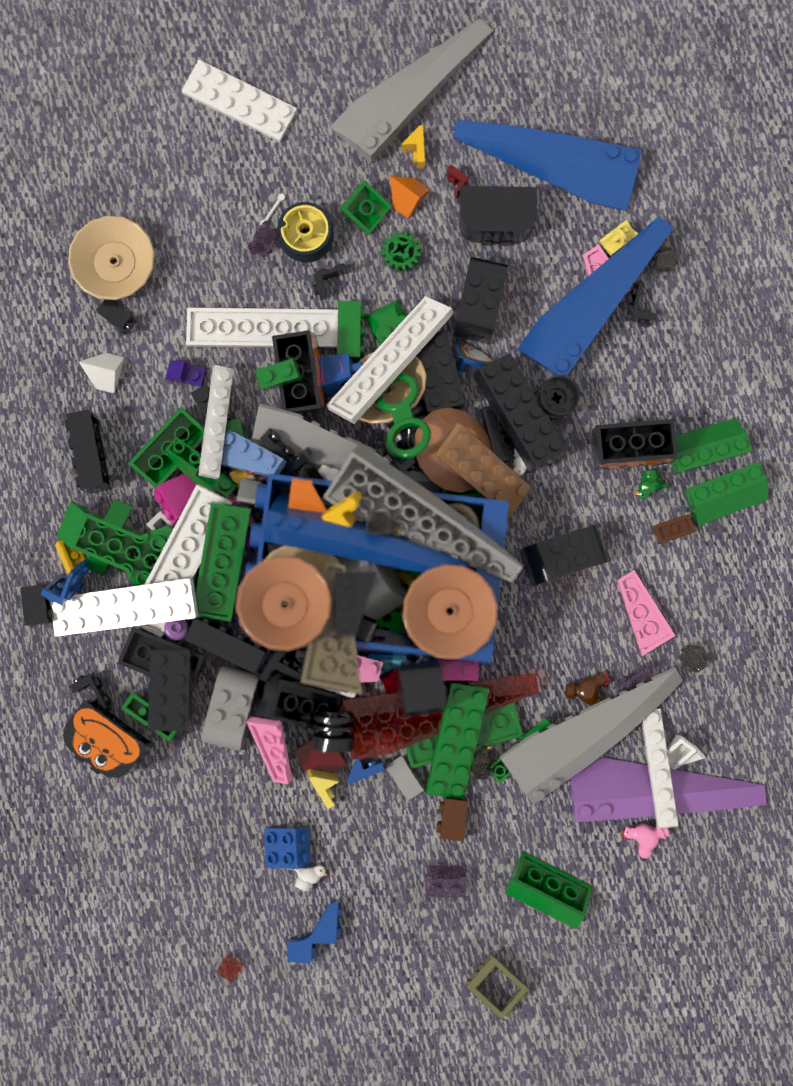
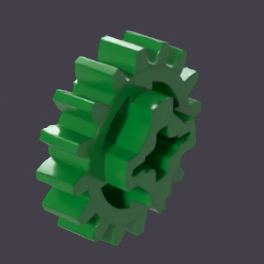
M398 230L395 236L393 233H390V239L385 238V244L381 245V249L384 250L381 252V257H385L383 263L389 262L388 268L395 267V272L402 268L404 273L406 267L412 270V264L418 265L417 259H421V254L419 253L421 246H417L419 240H413L414 234L407 236V231L402 235ZM391 245H393V250H391L389 253V248ZM414 250L413 256L410 259L409 253Z

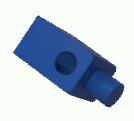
M349 354L319 357L321 387L327 397L337 394L359 370L363 362L354 363Z

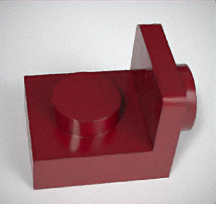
M450 165L446 170V177L452 185H458L454 190V196L457 198L460 193V186H468L469 178L453 165Z
M396 668L380 675V679L388 694L398 690Z

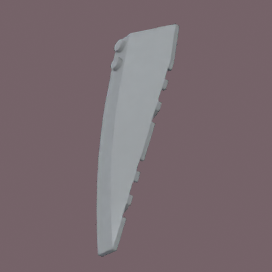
M478 19L356 99L331 125L330 129L372 164L494 30L481 19Z
M259 404L251 442L272 452L260 440L263 433L270 428L279 434L281 441L285 445L293 449L295 456L306 447L312 452L309 459L297 468L295 472L323 478L318 472L322 465L341 470L358 444H361L382 458L376 453L375 449L352 438L340 437L337 434L338 432L332 429L327 431L319 427L320 424L315 421L310 423L303 420L304 416L264 404ZM386 457L382 458L387 463H390ZM406 470L404 472L406 476L429 492H439L440 487L431 482L423 471L411 470L409 472Z
M358 444L351 452L323 496L324 499L335 505L354 492L359 491L363 497L358 502L359 507L352 511L357 521L362 523L365 521L372 524V527L385 529L392 532V535L405 537L411 542L465 561L472 567L483 568L487 570V573L512 582L523 568L521 563L457 511L361 444Z
M673 667L652 677V680L648 683L641 682L636 685L637 688L627 692V690L620 692L619 696L614 699L609 697L581 710V714L577 716L571 715L566 717L565 722L547 726L548 730L541 733L539 731L532 733L502 754L500 758L534 805L589 766L629 734L683 680L677 669Z

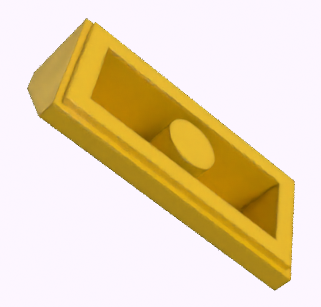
M62 540L55 544L67 575L86 559L82 552L70 548Z

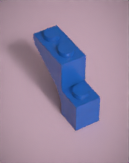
M339 900L330 902L310 934L301 938L289 939L287 962L311 963L312 957H316L317 945H313V943L336 944L337 938H341V926H338V918H342V906H339Z

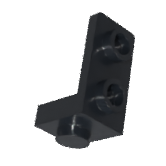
M338 264L333 269H320L316 274H313L316 283L312 285L315 296L319 295L320 300L327 299V292L323 281L351 273L350 264Z
M639 280L636 286L633 285L631 297H634L633 304H629L627 315H630L629 321L637 322V325L642 327H648V325H652L655 321L656 313L637 310L643 281Z
M105 299L96 309L104 319L123 335L129 332L137 322L128 311H124L113 300Z
M381 440L375 444L378 447L376 449L378 454L382 458L386 457L390 462L389 464L402 473L406 470L410 472L418 465L417 457L405 459L399 463L389 453Z
M79 676L73 680L74 684L69 686L72 693H77L91 685L103 710L108 711L112 709L110 706L112 704L111 699L107 693H103L101 689L103 685L98 676Z

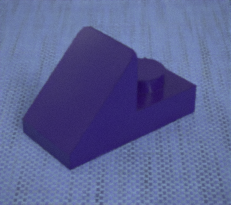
M183 360L169 361L165 379L201 387L203 386L206 368L189 365Z

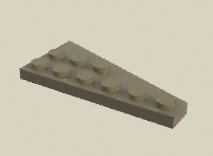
M325 561L322 576L327 581L332 597L330 618L321 634L308 644L301 683L362 695L355 637H334L335 572H346L345 565Z

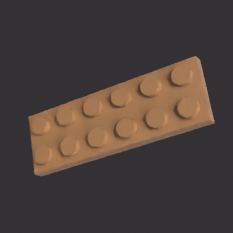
M459 423L456 424L435 455L485 499L509 502L508 518H511L531 488L529 484Z

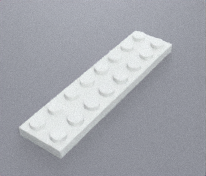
M425 296L326 405L327 408L355 424L454 314L452 308Z
M187 308V347L273 348L272 336L311 330L317 337L319 348H337L338 310Z
M197 484L145 585L193 578L202 559L211 501L232 504L233 502ZM165 622L138 626L162 637Z
M193 578L77 594L63 605L50 601L54 617L52 621L55 637L199 617Z

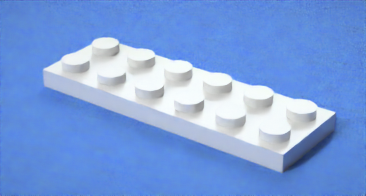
M201 60L197 61L181 91L182 94L278 142H281L297 113V108Z

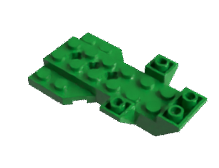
M114 499L105 517L90 511L89 508L70 501L57 537L70 548L89 555V570L104 576L110 564L125 570L133 586L145 585L156 564V561L151 563L148 556H154L155 560H158L174 528L165 525L142 533L125 526L133 506ZM130 549H137V552L139 554L136 553L135 556L132 555V551Z

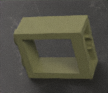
M492 952L465 982L466 987L501 1019L505 1016L509 1017L515 1009V1004L518 1001L522 1002L528 994L527 985ZM495 966L519 987L501 1009L477 988Z

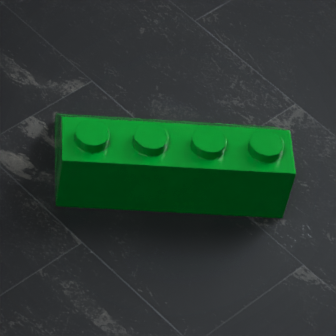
M182 407L173 414L128 463L155 488L164 483L178 468L164 452L175 437H178L193 449L203 441L204 428Z
M733 418L676 435L678 458L670 464L675 476L748 454L752 451L746 431L737 419Z
M760 461L690 487L684 491L697 526L769 500L767 478Z
M523 851L509 878L505 894L576 929L586 916L593 886Z

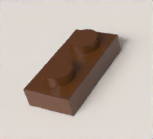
M690 514L652 526L658 545L696 532Z

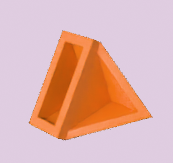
M390 175L393 209L409 219L430 192V189L417 179Z
M292 478L288 508L325 513L326 509L315 491L312 481Z

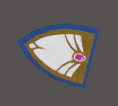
M457 338L458 355L462 358L457 367L459 372L463 373L467 365L478 369L494 361L482 350Z

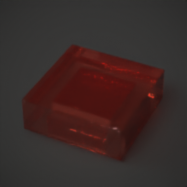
M227 954L216 970V973L232 983L242 969L243 964Z

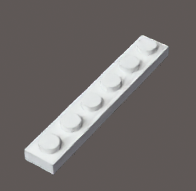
M214 365L212 370L198 476L218 479L220 476L233 369Z
M655 709L642 721V729L657 829L678 827L661 709Z

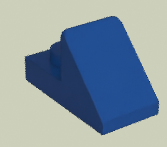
M357 755L347 780L348 785L385 770L383 762L378 763L377 760L367 763V768H364L359 755Z

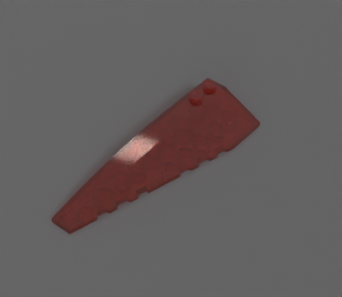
M536 673L465 682L467 684L486 686L490 689L484 715L539 692ZM444 685L445 696H446V697H447L449 685ZM398 692L343 700L344 711L355 714V721L351 722L355 724V729L347 731L355 736L354 749L350 751L351 760L392 754L437 735L443 711L402 718Z

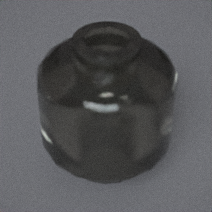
M671 247L659 248L650 260V267L655 268L657 273L673 271L675 265H678L676 250H672Z
M304 462L290 476L318 479L319 473L313 463Z
M688 644L681 649L682 654L679 656V660L688 672L696 674L708 666L709 658L700 645L692 646Z

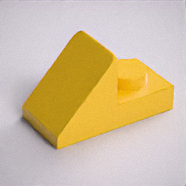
M423 125L418 126L401 145V151H413V163L417 162V169L425 168Z
M359 491L354 492L328 508L321 516L322 519L351 527L356 521L352 511L359 507L358 502L363 496Z

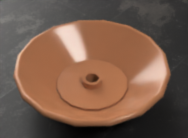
M449 407L433 410L422 419L431 429V440L428 447L416 456L420 468L431 482L444 490L457 493L474 490L435 455L457 423L463 425L492 451L486 431L475 418L462 410ZM420 428L415 433V446L422 438V430Z
M278 556L260 562L247 573L238 589L236 609L241 626L254 641L269 649L289 651L307 645L321 634L330 618L332 597L326 579L315 566L300 558ZM282 602H288L289 606L284 609L281 607Z
M442 565L427 570L412 583L404 599L403 619L409 636L421 650L437 658L458 659L475 653L488 642L496 626L498 606L492 588L480 574L464 566ZM452 607L454 609L453 614L448 615L446 609Z

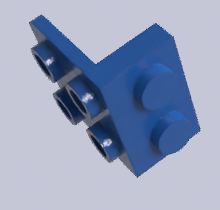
M84 559L70 571L68 577L63 574L57 576L43 588L41 595L59 605H63L67 600L70 601L76 592L79 593L84 586L82 581L89 572V561Z
M309 826L266 828L264 830L266 866L268 868L300 869L310 866L312 855L310 851L311 835Z

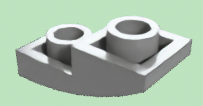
M400 756L386 765L397 786L408 801L425 791L405 756Z

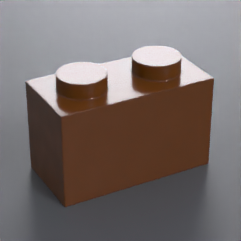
M444 797V801H440L439 813H442L441 821H437L436 833H440V838L456 841L464 840L468 800Z

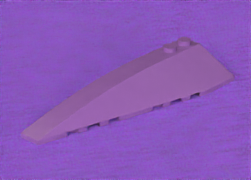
M598 758L569 779L572 815L575 822L655 816L648 765L610 758ZM670 769L677 814L767 805L765 785Z

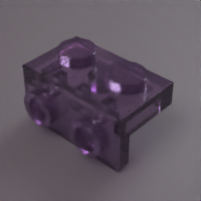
M640 665L633 670L634 674L628 678L625 675L617 680V685L614 686L617 693L619 694L624 690H627V692L637 688L636 685L641 682H650L652 677H654L650 671L651 668Z
M427 866L426 897H466L465 866Z

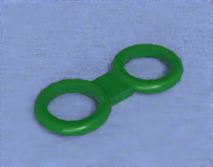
M400 373L390 385L396 382H406L410 385L409 395L400 403L388 404L383 401V392L375 402L383 411L392 413L394 425L386 437V447L389 453L396 458L409 459L418 456L428 447L431 440V429L423 420L414 418L411 405L415 402L419 393L417 381L409 374ZM411 426L422 430L421 441L412 449L401 450L395 447V438L401 430Z

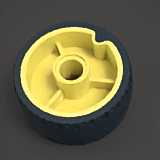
M298 202L289 206L281 214L277 226V236L281 248L290 258L298 262L309 263L319 260L328 253L333 243L334 229L329 215L322 207L310 202ZM302 229H310L306 234L300 232Z

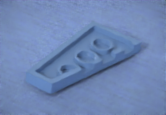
M230 429L225 433L221 465L224 467H232L245 472L250 471L268 477L269 474L279 475L287 463L283 458Z

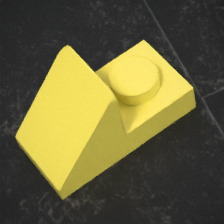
M313 769L307 770L309 780L327 809L335 806L332 799L335 795L330 787L339 782L337 775Z

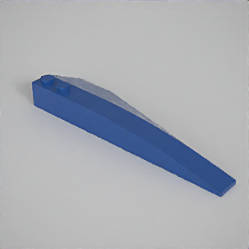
M457 120L453 134L454 139L477 148L485 154L492 155L504 163H509L542 181L545 180L557 188L564 189L591 204L628 210L642 151L640 149L561 133L467 120Z
M658 216L542 315L517 350L552 375L567 377L674 226Z
M278 494L268 511L263 526L264 542L420 573L442 565L466 567L467 564L442 552L411 542L405 537L392 535V532L385 529L372 527V524L365 521L362 523L356 520L351 527L323 520L321 516L324 513L288 508L290 496ZM323 504L326 510L330 508V506Z

